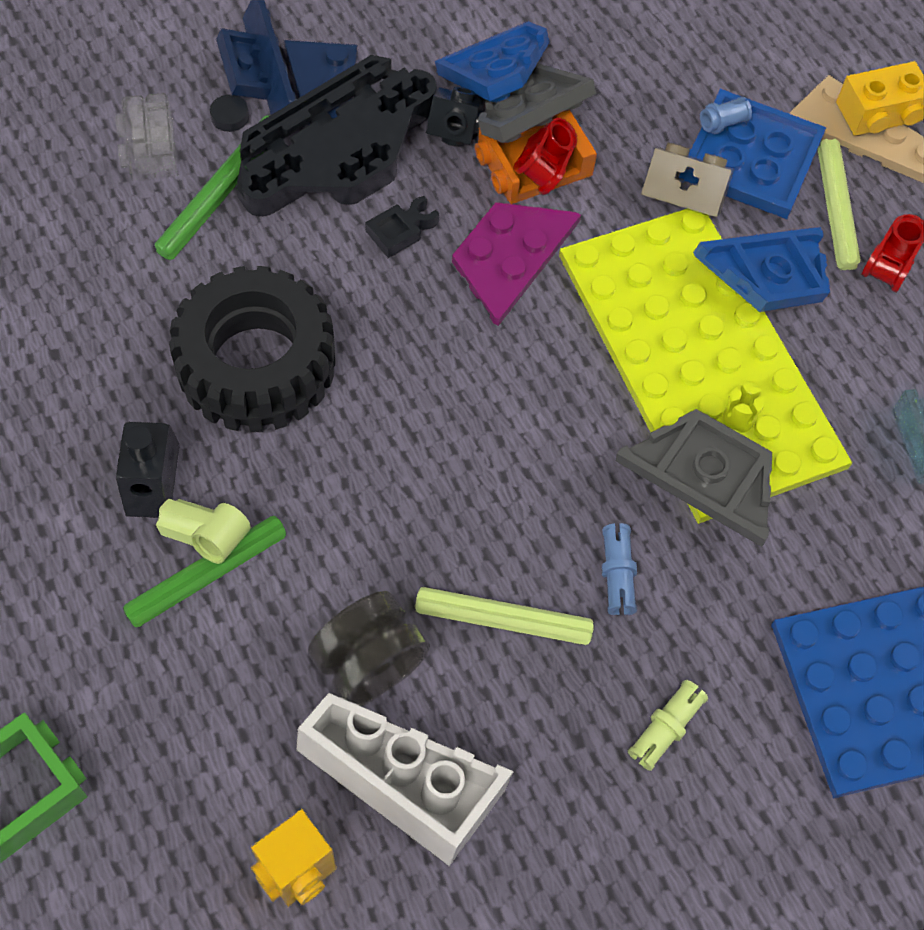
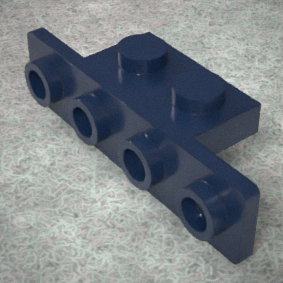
M251 0L243 15L246 32L221 28L216 41L231 94L267 100L272 115L295 101L296 95L292 91L287 66L284 64L280 53L279 40L275 36L272 27L270 11L267 9L264 0Z

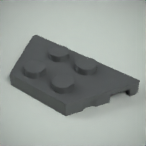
M695 409L680 417L675 424L670 426L664 425L651 432L648 439L631 448L626 445L617 452L615 461L759 546L763 547L769 536L767 522L771 495L769 479L772 471V451Z

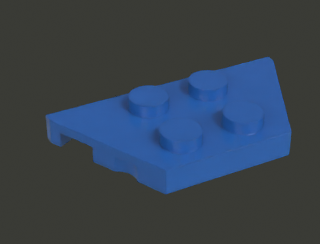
M821 227L700 242L693 252L698 260L759 312L820 303L830 293L829 278L825 273V268L827 267L826 254L820 253L819 242L824 237Z

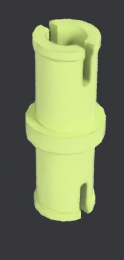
M684 680L681 687L662 710H655L650 717L652 723L627 751L634 760L637 757L642 758L639 764L645 769L652 771L656 762L672 742L682 739L686 734L684 727L708 700V696L703 690H700L698 694L694 693L699 687L695 683Z

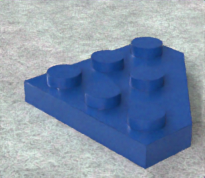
M529 21L436 60L437 73L454 84L473 90L476 95L490 102L505 100L510 96V92L524 87L550 43L547 28Z

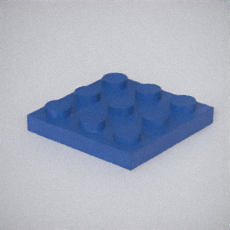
M720 89L714 103L719 105L736 100L742 96ZM746 98L752 108L751 119L724 127L723 131L718 134L706 132L701 127L688 156L703 160L705 153L728 159L726 167L734 169L726 197L788 219L827 127ZM691 167L687 172L680 173L679 178L692 184L698 183L700 179L693 175L694 169Z

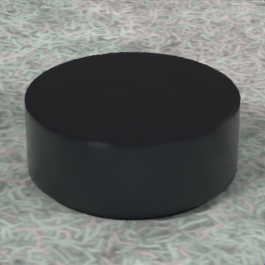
M228 94L220 96L210 106L212 123L221 131L234 132L242 129L248 123V105L243 98L237 95Z

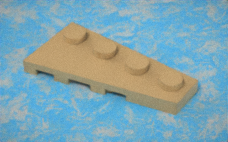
M830 75L789 113L827 127L822 140L826 138L828 140L837 139L840 145L849 148V152L860 157L863 155L880 161L884 167L924 183V137L906 125L887 128L878 133L870 132L854 136L836 103L843 84Z

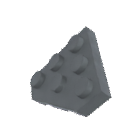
M537 63L524 87L510 92V96L505 100L498 102L486 100L485 106L487 111L480 113L478 118L481 134L498 140L501 143L515 141L520 138L522 132L534 126H542L549 123L556 114L564 110L580 107L583 100L596 94L594 80Z

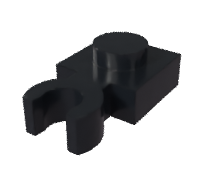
M420 196L412 201L410 209L406 211L397 204L366 221L365 231L386 257L390 258L421 240V230L434 228L439 222V212L434 210L429 214L420 213L427 209V198Z

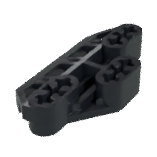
M370 55L245 130L242 134L240 145L241 164L236 186L238 199L252 215L266 217L296 201L308 192H331L334 200L338 203L353 205L386 187L395 180L397 175V159L407 131L429 118L433 96L437 90L434 76L429 72L418 69L408 72L405 67L399 71L391 70L392 58ZM384 79L380 82L381 90L376 92L372 85ZM354 97L347 103L335 109L337 117L334 119L331 118V116L328 114L329 111L346 102L350 98ZM310 124L306 128L291 136V142L293 143L292 145L288 146L284 142L283 139L287 138L291 134ZM266 151L265 153L261 154L260 156H258V157H256L255 159H253L252 161H250V160H251L252 158H254L255 156H257V155H259L260 153Z

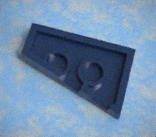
M284 40V48L299 97L317 88L357 62L358 51L357 45ZM353 97L347 100L346 102L342 103L341 105L337 106L336 108L332 109L331 111H329L328 114L331 116V118L334 119L337 117L335 109L347 103L348 101L353 99Z

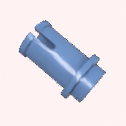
M739 97L736 100L719 105L709 103L700 113V122L706 132L718 134L723 131L724 127L749 121L752 116V108L750 102L745 97Z

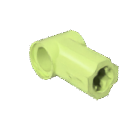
M172 499L166 500L159 508V519L156 523L162 536L192 545L201 556L217 564L224 562L251 528L246 516L232 505L221 503L213 510L181 499L176 501Z

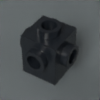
M439 87L433 96L426 134L441 137L442 142L451 146L460 147L464 143L470 145L475 133L479 134L478 118L480 113L485 112L481 111L483 98L476 97L475 92L468 88L453 87L452 90Z

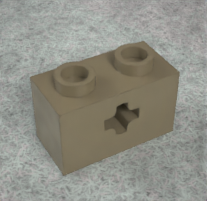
M667 142L665 149L661 147L655 148L641 195L711 216H719L734 169L726 167L728 159L705 153L703 160L688 156L690 148ZM691 167L694 169L693 175L700 179L698 183L691 184L686 188L684 187L685 180L679 178L680 173L687 172Z

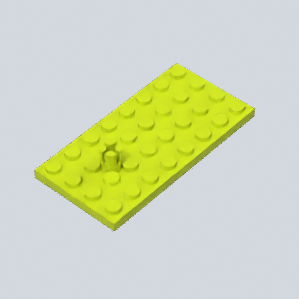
M687 208L560 249L559 257L650 432L664 425L670 426L675 424L680 417L695 409L703 412L772 451V471L769 479V485L771 486L770 497L850 468L852 465L850 457L766 313L755 309L695 257L693 252L700 242L722 239L708 214ZM688 504L698 524L713 519Z

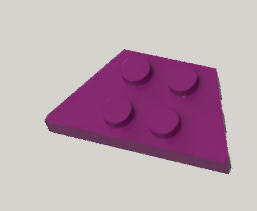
M495 202L453 253V265L460 275L466 278L470 290L477 299L481 300L490 314L489 318L495 325H500L580 222V214L571 211Z

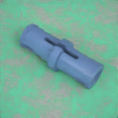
M615 523L609 524L602 529L606 562L602 564V576L607 577L608 613L610 615H620V597H622L624 615H632L637 612L633 577L637 575V564L632 560L631 528L627 524L619 523L620 532H618L619 541H617Z

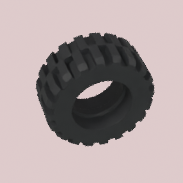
M246 266L233 268L234 272L226 275L221 271L210 277V283L204 285L201 282L190 291L191 299L184 298L176 309L178 317L171 321L169 330L171 336L169 341L170 353L181 390L185 392L187 401L195 410L202 409L204 418L212 423H217L221 418L226 429L239 431L240 425L249 426L250 432H263V425L274 424L275 430L286 427V419L294 416L298 421L309 414V403L318 406L325 397L324 387L329 388L333 381V367L336 366L334 330L331 315L327 313V305L320 295L314 294L313 287L301 279L295 282L294 275L283 270H279L277 274L271 272V267L257 266V270H246ZM251 329L275 331L293 343L287 353L280 359L259 368L234 367L216 357L219 348L229 338Z

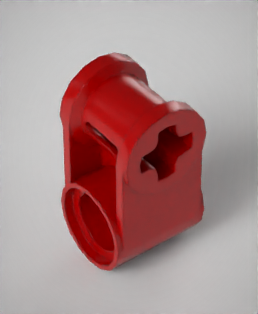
M563 118L553 119L528 138L521 155L514 164L513 170L517 174L524 173L538 186V192L542 195L551 192L566 172L567 163L578 140L574 127Z
M912 214L898 216L881 244L878 243L861 275L864 277L871 275L891 285V290L897 293L924 243V220Z

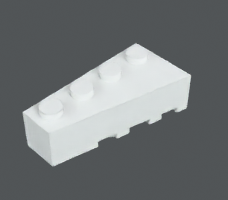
M330 693L326 695L298 728V752L449 866L504 793L513 774V771L497 765L495 768L474 759V754L456 747L455 750L431 741L428 739L429 735L411 728L408 731L386 721V717Z

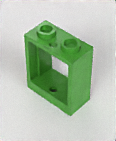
M25 712L0 729V758L28 738L61 785L0 830V863L88 797L80 787V784L87 779L71 756L61 761L52 748L60 742L45 721L42 720L34 725Z

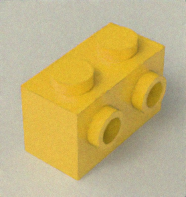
M916 61L846 76L836 103L853 135L857 136L870 132L878 133L887 128L913 125L923 121L924 75Z
M302 809L251 847L257 863L251 866L252 871L256 875L255 878L272 902L281 896L288 907L296 900L300 905H304L315 898L325 888L322 880L336 870L332 849Z

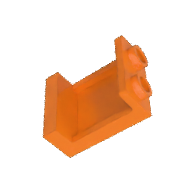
M564 110L552 117V120L555 118L567 120L574 127L578 139L577 145L567 163L566 172L554 189L593 176L597 153L570 110ZM545 125L534 126L522 132L517 140L508 143H501L498 140L482 135L479 127L478 143L475 144L477 159L482 166L488 165L492 172L491 180L495 191L498 194L504 193L510 204L541 194L538 192V186L524 173L517 174L513 167L521 155L528 138Z

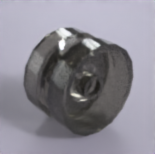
M388 591L375 592L343 609L324 625L308 646V655L319 671L327 676L335 675L332 680V689L337 696L359 706L372 702L408 677L429 653L430 643L417 626L412 623L403 624L406 612Z

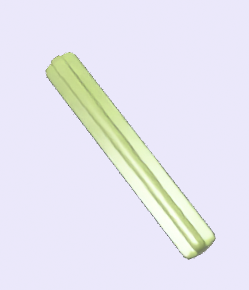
M826 138L820 142L817 150L836 263L840 270H855L861 259L841 146L837 139L828 140Z
M427 587L419 589L415 604L416 611L420 614L583 645L590 643L594 628L593 620L590 618Z

